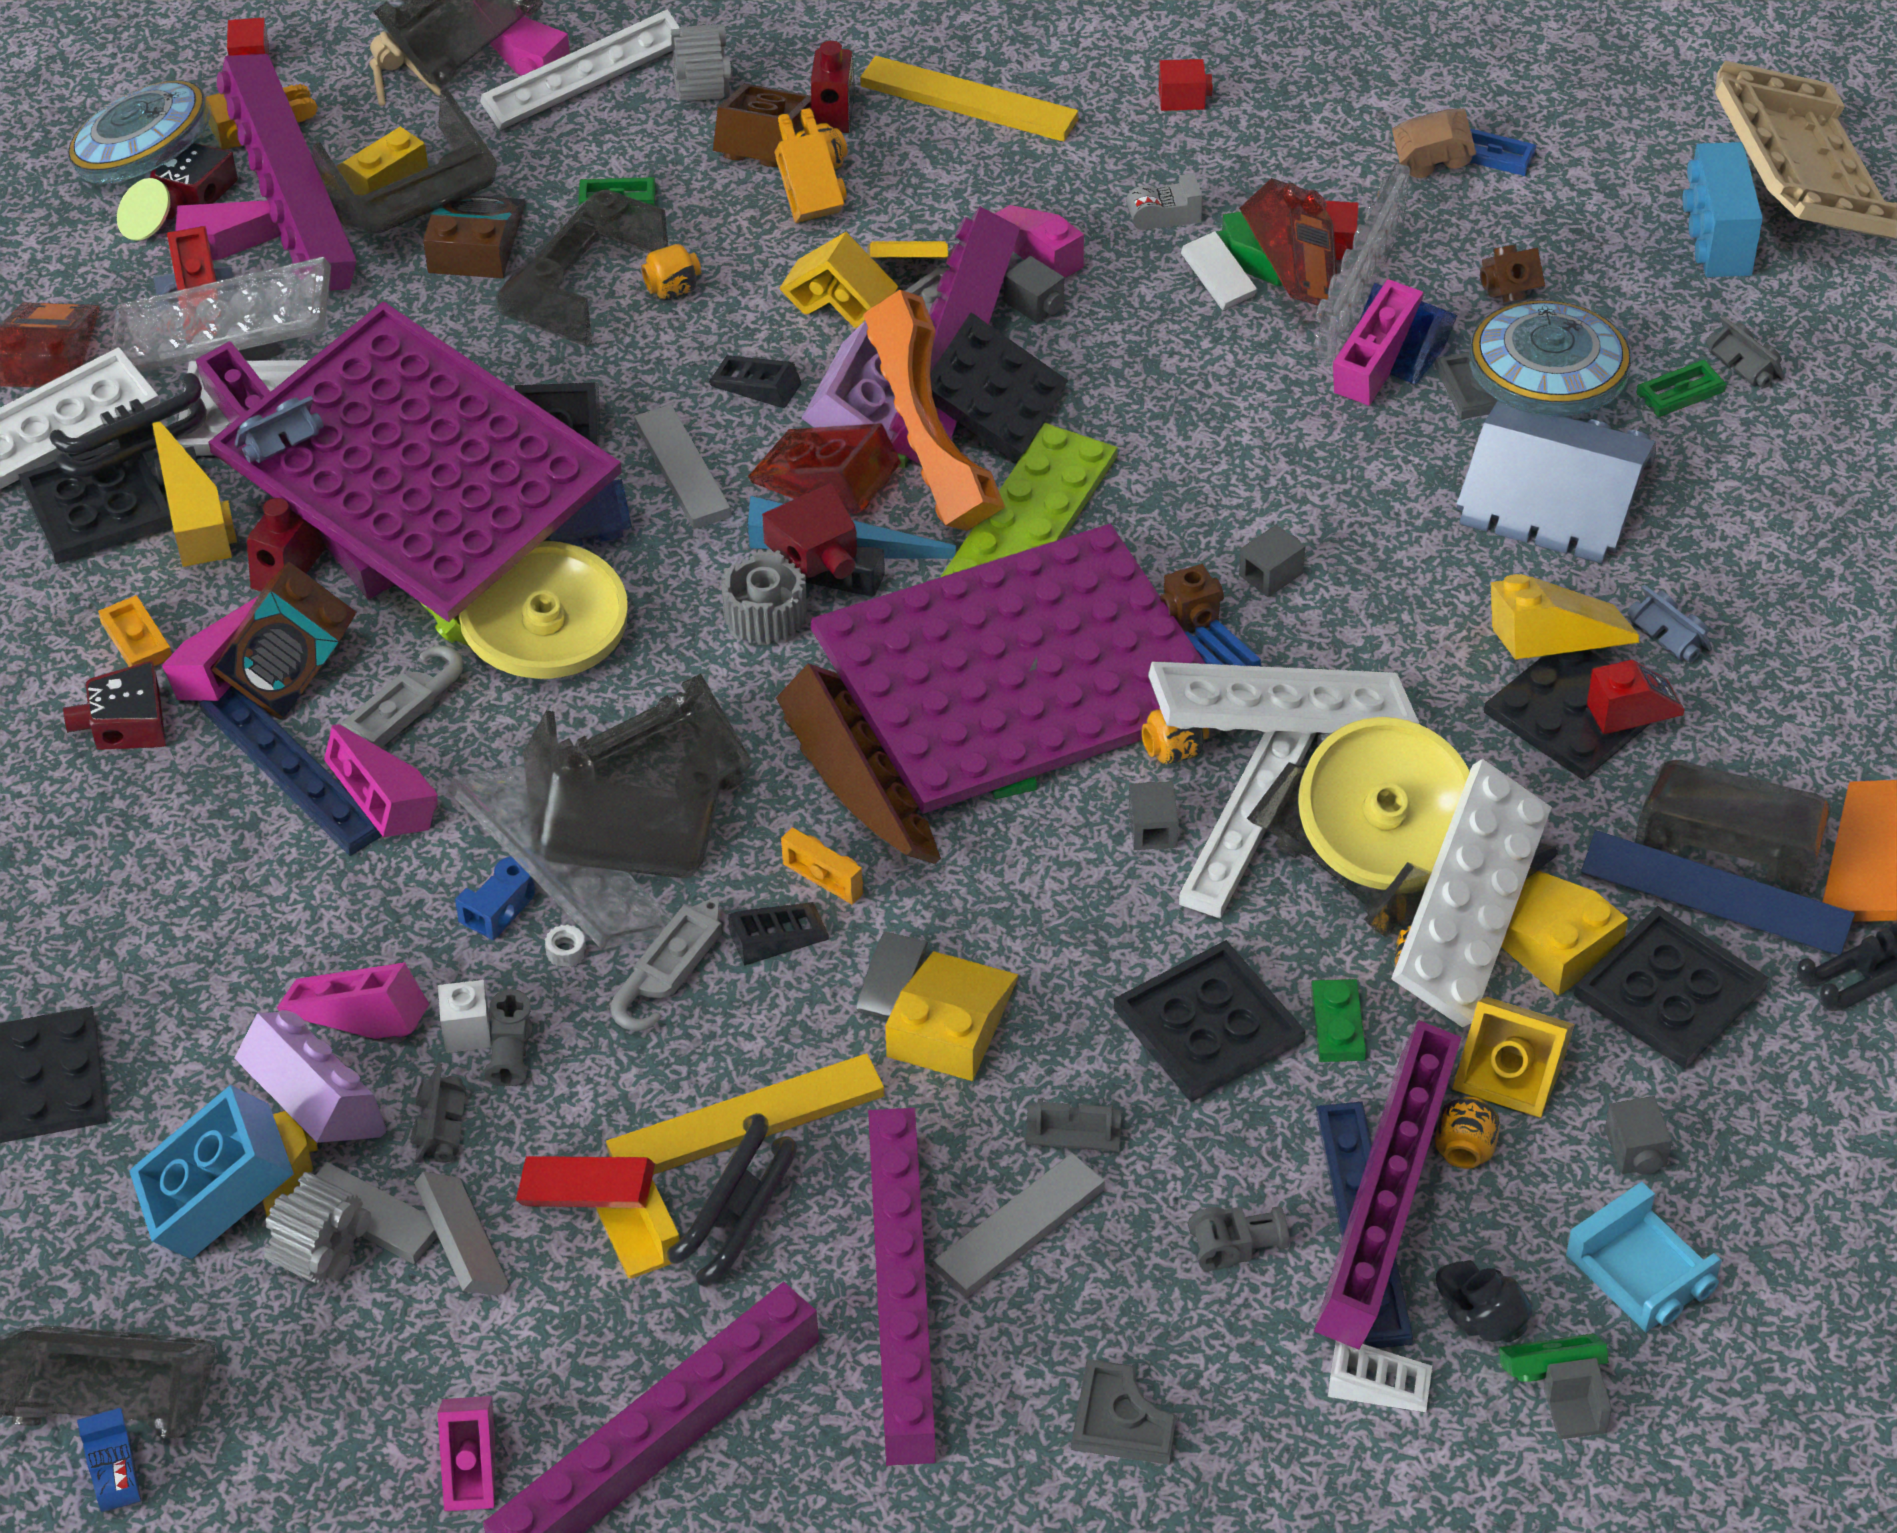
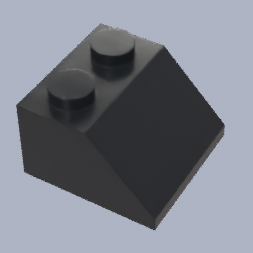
M598 383L515 385V391L599 447L600 401Z

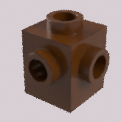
M1516 244L1493 249L1494 257L1482 259L1483 267L1480 269L1481 284L1485 290H1488L1490 297L1502 295L1503 303L1526 298L1525 290L1545 286L1538 247L1518 252Z
M1203 563L1164 575V594L1160 595V600L1166 604L1169 616H1174L1184 632L1192 633L1195 632L1197 627L1204 626L1207 628L1210 627V622L1216 619L1219 621L1220 602L1224 599L1223 589L1219 580L1216 577L1212 578Z

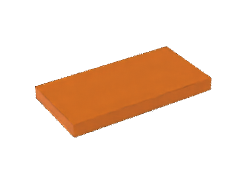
M1897 780L1851 781L1848 784L1822 902L1854 912L1853 922L1897 921Z

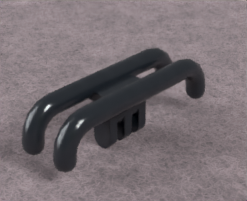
M193 373L185 374L182 378V383L186 390L182 394L148 409H145L136 398L129 401L132 413H129L123 405L115 407V413L118 418L116 420L109 411L101 413L100 418L104 427L85 436L71 438L59 429L53 430L49 436L51 443L58 450L65 452L57 455L56 465L65 474L73 477H88L156 449L157 445L152 423L162 421L188 408L191 411L189 416L166 426V428L176 440L196 431L204 423L207 415L206 406L200 398L202 385L199 378ZM113 441L118 446L86 461H76L68 455L89 452Z
M1897 922L1890 926V930L1884 928L1878 931L1876 936L1871 935L1864 938L1860 945L1818 966L1809 958L1802 959L1797 965L1798 980L1805 986H1817L1855 967L1863 974L1865 979L1841 991L1832 983L1825 984L1821 988L1820 1003L1828 1011H1840L1897 983Z
M755 1113L745 1118L743 1129L746 1131V1134L688 1232L667 1251L668 1260L671 1263L679 1264L697 1251L711 1232L713 1226L719 1228L733 1220H737L718 1254L708 1265L697 1272L696 1281L702 1287L711 1286L719 1281L733 1266L796 1156V1142L789 1136L780 1137L771 1144V1151L775 1156L761 1180L747 1170L768 1132V1119L761 1113Z

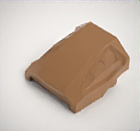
M1465 109L1441 110L1409 119L1392 128L1402 174L1408 173L1416 178H1424L1435 170L1436 163L1443 162L1449 168H1461L1471 161L1473 155H1476Z

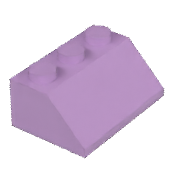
M864 321L842 343L802 419L833 442L886 446L894 435V432L890 431L889 427L897 412L894 405L895 396L890 383L881 372L880 365L882 362L877 349L872 345L867 336L868 326L866 321Z
M287 1010L256 1014L235 1059L317 1143L380 1138L386 1133L387 1129L374 1094L360 1081V1077L355 1071L346 1067L332 1053V1049L327 1043L318 1039L304 1025V1020L299 1015Z

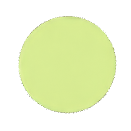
M147 178L138 181L129 188L123 196L117 212L118 228L126 238L140 241L149 238L159 230L170 208V194L167 187L157 179Z

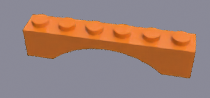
M898 290L863 314L868 326L867 336L872 345L877 349L882 362L880 365L881 372L891 385L895 396V408L903 417L908 429V442L918 455L922 465V478L927 486L930 487L936 501L935 511L937 516L945 526L968 531L1004 509L1005 505L992 472L976 465L961 453L948 437L938 418L932 397L930 379L931 352L936 330L923 297Z

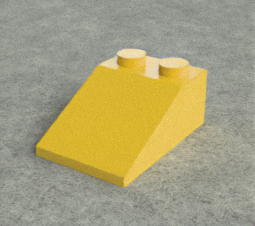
M161 422L152 423L182 566L186 567L232 558L229 544L236 543L237 539L229 501L220 502L217 486Z
M1522 574L1509 575L1503 581L1491 582L1492 628L1515 660L1639 643V634L1613 604Z
M1536 871L1524 882L1501 947L1559 996L1578 983L1625 937L1628 918L1596 891L1547 873Z
M933 951L901 990L885 1025L886 1056L973 1081L1016 985L1018 974Z

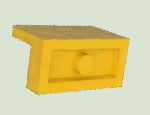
M653 1179L646 1208L596 1207L600 1220L628 1278L632 1279L673 1264L667 1258V1251L680 1240L679 1233Z

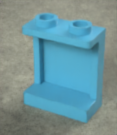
M1641 1181L1572 1228L1566 1256L1646 1333L1659 1323L1662 1326L1671 1324L1681 1314L1684 1305L1694 1298L1698 1301H1703L1709 1297L1719 1284L1717 1278L1722 1260L1715 1253L1703 1260L1652 1211L1655 1193Z

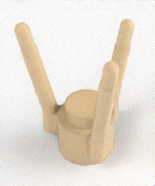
M383 31L373 39L370 49L374 58L370 60L369 65L373 70L376 94L380 106L386 104L381 70H396L403 63L437 96L443 94L442 90L415 63L408 52L403 50L394 35Z

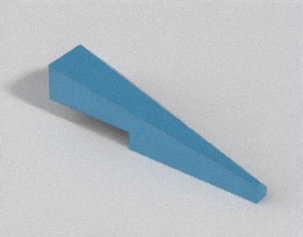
M750 496L748 518L750 548L770 549L764 543L762 514L785 503ZM852 520L857 532V547L883 549L884 559H953L956 554V545Z

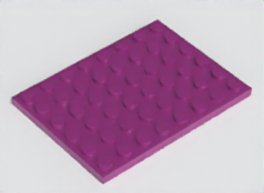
M384 301L208 442L210 452L272 497L285 499L288 502L289 509L448 622L453 620L622 473L619 460ZM312 396L313 402L310 414L318 413L324 425L323 428L318 430V435L292 447L285 434L279 437L285 446V450L260 463L256 460L251 463L247 461L242 451V448L247 446L246 444L236 448L237 431L240 430L239 427L243 422L257 415L265 418L277 412V407L289 399L298 398L300 401Z
M1111 523L819 615L811 620L813 634L922 814L1143 740L1142 725L1147 723V718L1153 710L1160 709L1148 676L1151 663L1206 664L1174 616H1169L1168 607L1164 602H1161L1160 595ZM1037 657V669L1030 671L1035 658Z

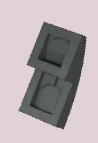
M884 931L869 965L856 1005L857 1011L888 1019L901 990L922 966L928 942Z

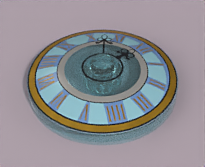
M174 80L144 86L117 98L92 115L73 136L68 148V158L79 177L92 183H113L143 175L178 156L201 135L210 120L211 105L203 90L192 82Z
M1552 300L1518 302L1490 313L1475 328L1471 337L1469 351L1471 372L1478 384L1486 392L1513 408L1549 416L1586 413L1614 400L1627 384L1632 358L1625 336L1608 319L1587 308Z

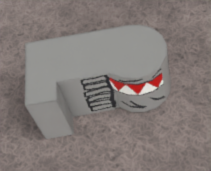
M1194 173L1179 175L1178 184L1158 186L1157 188L1142 185L1134 188L1127 195L1126 204L1134 226L1139 230L1201 223L1202 193Z

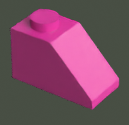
M492 1396L442 1399L437 1415L444 1511L495 1508V1429Z

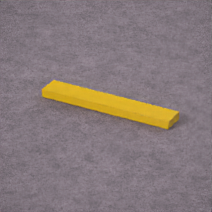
M876 55L860 77L861 87L1063 142L1078 121L1077 109Z
M866 1053L606 1140L607 1151L610 1157H648L655 1163L654 1175L739 1146L746 1134V1131L743 1129V1121L749 1115L761 1113L768 1119L769 1127L766 1136L885 1097L884 1086Z

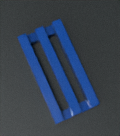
M1470 129L1476 150V155L1472 156L1470 163L1522 176L1526 175L1532 157L1534 158L1537 145Z
M1217 619L1210 622L1209 630L1204 626L1195 628V636H1192L1188 631L1185 632L1206 664L1261 667V659ZM1205 643L1211 650H1213L1216 653V657L1202 644Z

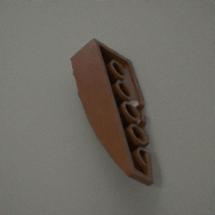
M808 663L776 697L784 712V721L794 730L801 743V752L812 762L828 787L843 804L876 835L906 856L936 864L941 857L928 821L917 814L919 810L918 805L838 673Z

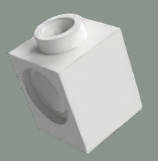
M484 980L438 985L440 1022L446 1053L491 1048L490 1018Z

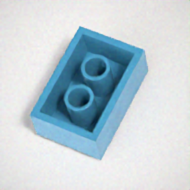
M1742 142L1697 144L1694 160H1689L1687 167L1690 187L1683 191V210L1691 214L1689 217V235L1691 238L1697 239L1695 243L1696 263H1703L1706 277L1752 276L1763 218L1744 145Z
M232 1085L224 1089L129 1170L151 1241L190 1259H193L294 1174L270 1105Z

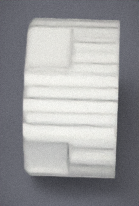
M568 924L565 926L560 925L553 930L551 929L547 933V938H545L548 960L553 965L555 964L556 967L566 966L571 968V966L581 963L586 949L583 932L573 925L569 926ZM562 943L572 944L575 947L570 950H564L558 948L557 946Z

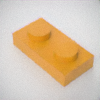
M137 595L98 611L102 625L129 667L153 661L154 666L165 662L172 655L169 644Z
M793 827L781 837L782 858L785 866L851 905L863 895L862 867L858 866L852 858L839 855L824 846L816 837L807 836Z

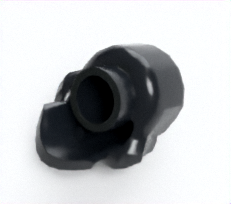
M1471 1260L1450 1263L1438 1269L1436 1273L1437 1288L1440 1295L1451 1304L1447 1313L1450 1319L1459 1325L1469 1336L1479 1335L1483 1340L1490 1342L1502 1340L1504 1342H1512L1526 1332L1528 1328L1527 1322L1532 1316L1533 1304L1516 1279L1503 1276L1501 1271L1493 1268L1479 1270Z

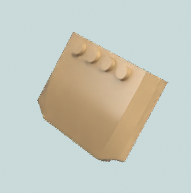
M1724 61L1717 72L1715 94L1768 191L1798 219L1818 222L1833 228L1888 239H1897V203L1884 201L1840 124L1838 117L1844 110L1845 105L1832 83Z

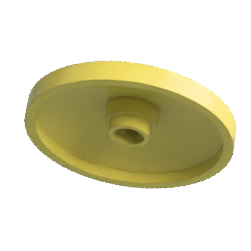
M542 541L459 613V622L462 634L471 649L493 667L506 673L526 678H561L583 672L595 666L616 648L627 624V595L618 574L599 556L572 544Z
M1373 717L1358 720L1339 728L1329 735L1311 756L1304 770L1299 788L1298 805L1302 826L1318 855L1331 868L1347 879L1381 890L1416 888L1427 884L1470 770L1459 753L1445 739L1420 724L1391 717Z

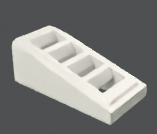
M1336 1341L1328 1397L1426 1412L1432 1366L1364 1344L1358 1350ZM1347 1366L1357 1367L1356 1375L1347 1373ZM1367 1369L1377 1371L1375 1381L1366 1379ZM1387 1372L1396 1374L1395 1388L1385 1385ZM1406 1375L1416 1377L1414 1393L1404 1391Z

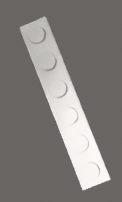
M667 9L481 95L480 102L500 131L675 50L676 48H671V29H679V26Z
M1295 731L1264 733L1180 892L1179 905L1221 919L1316 733L1304 734Z

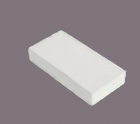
M1215 231L1183 245L1182 256L1222 310L1255 296L1257 288Z

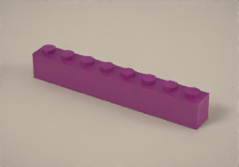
M269 55L225 56L222 72L217 74L218 92L224 94L227 102L228 116L231 120L235 121L238 128L239 142L241 145H245L248 152L250 169L256 171L259 179L260 193L262 197L267 198L270 205L271 220L273 223H277L281 232L282 246L284 250L289 251L292 258L294 275L300 278L305 292L350 289L357 262Z
M979 206L971 219L964 217L955 234V238L960 241L953 246L946 260V264L951 266L950 270L945 271L937 286V291L941 293V296L935 299L929 310L930 318L936 330L931 352L930 373L971 312L989 324L1020 230L1019 226ZM936 407L938 418L951 439L957 421ZM896 412L889 427V430L894 432L889 449L901 455H906L907 458L921 464L917 453L908 442L907 435L909 432L904 419Z
M231 341L195 359L204 390L230 423L234 422L270 393V390ZM319 530L322 542L367 600L395 585Z
M1418 1020L1398 1062L1314 1328V1332L1360 1350L1378 1316L1462 1038L1460 1036Z
M915 1108L868 1110L886 1466L936 1463Z
M783 1281L483 1522L485 1533H584L819 1341L817 1310Z

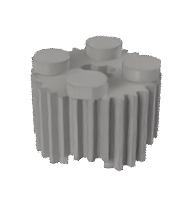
M724 24L679 27V29H671V48H676L673 51V77L675 90L679 92V101L723 99L730 96L728 78H731V65L729 56H725L724 46H726Z
M759 549L758 552L750 556V560L742 559L741 564L735 563L730 568H724V574L721 576L725 623L728 625L730 634L738 640L748 639L750 643L756 640L757 644H761L762 641L770 644L772 640L783 644L794 639L796 630L800 631L801 625L805 624V618H807L805 574H801V569L795 568L794 563L789 564L788 559L784 560V556L780 554L779 550L774 553L771 549H768L766 552Z
M304 1172L303 1176L298 1179L300 1187L296 1186L294 1193H290L289 1196L285 1194L280 1195L279 1198L275 1199L274 1207L270 1209L271 1213L265 1221H267L266 1228L272 1230V1238L269 1240L271 1246L265 1247L263 1257L314 1283L325 1282L327 1277L334 1281H339L349 1268L351 1258L348 1253L350 1248L354 1246V1239L360 1238L370 1225L371 1212L362 1208L363 1202L358 1195L310 1172Z

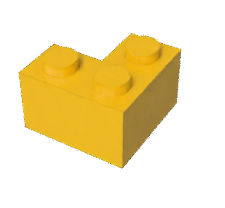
M844 232L799 258L779 289L803 314L808 315L830 302L853 327L858 328L865 321L863 314L894 294L899 286L847 232Z

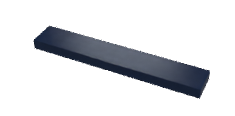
M231 686L218 701L202 700L199 702L201 711L349 856L382 836L350 793L267 712L243 693Z
M1597 830L1594 831L1581 869L1582 874L1837 956L1843 952L1855 917L1854 912Z
M1363 1101L1316 1106V1116L1341 1239H1343L1372 1148ZM1396 1256L1378 1316L1363 1342L1364 1345L1374 1348L1406 1346L1413 1343V1334Z

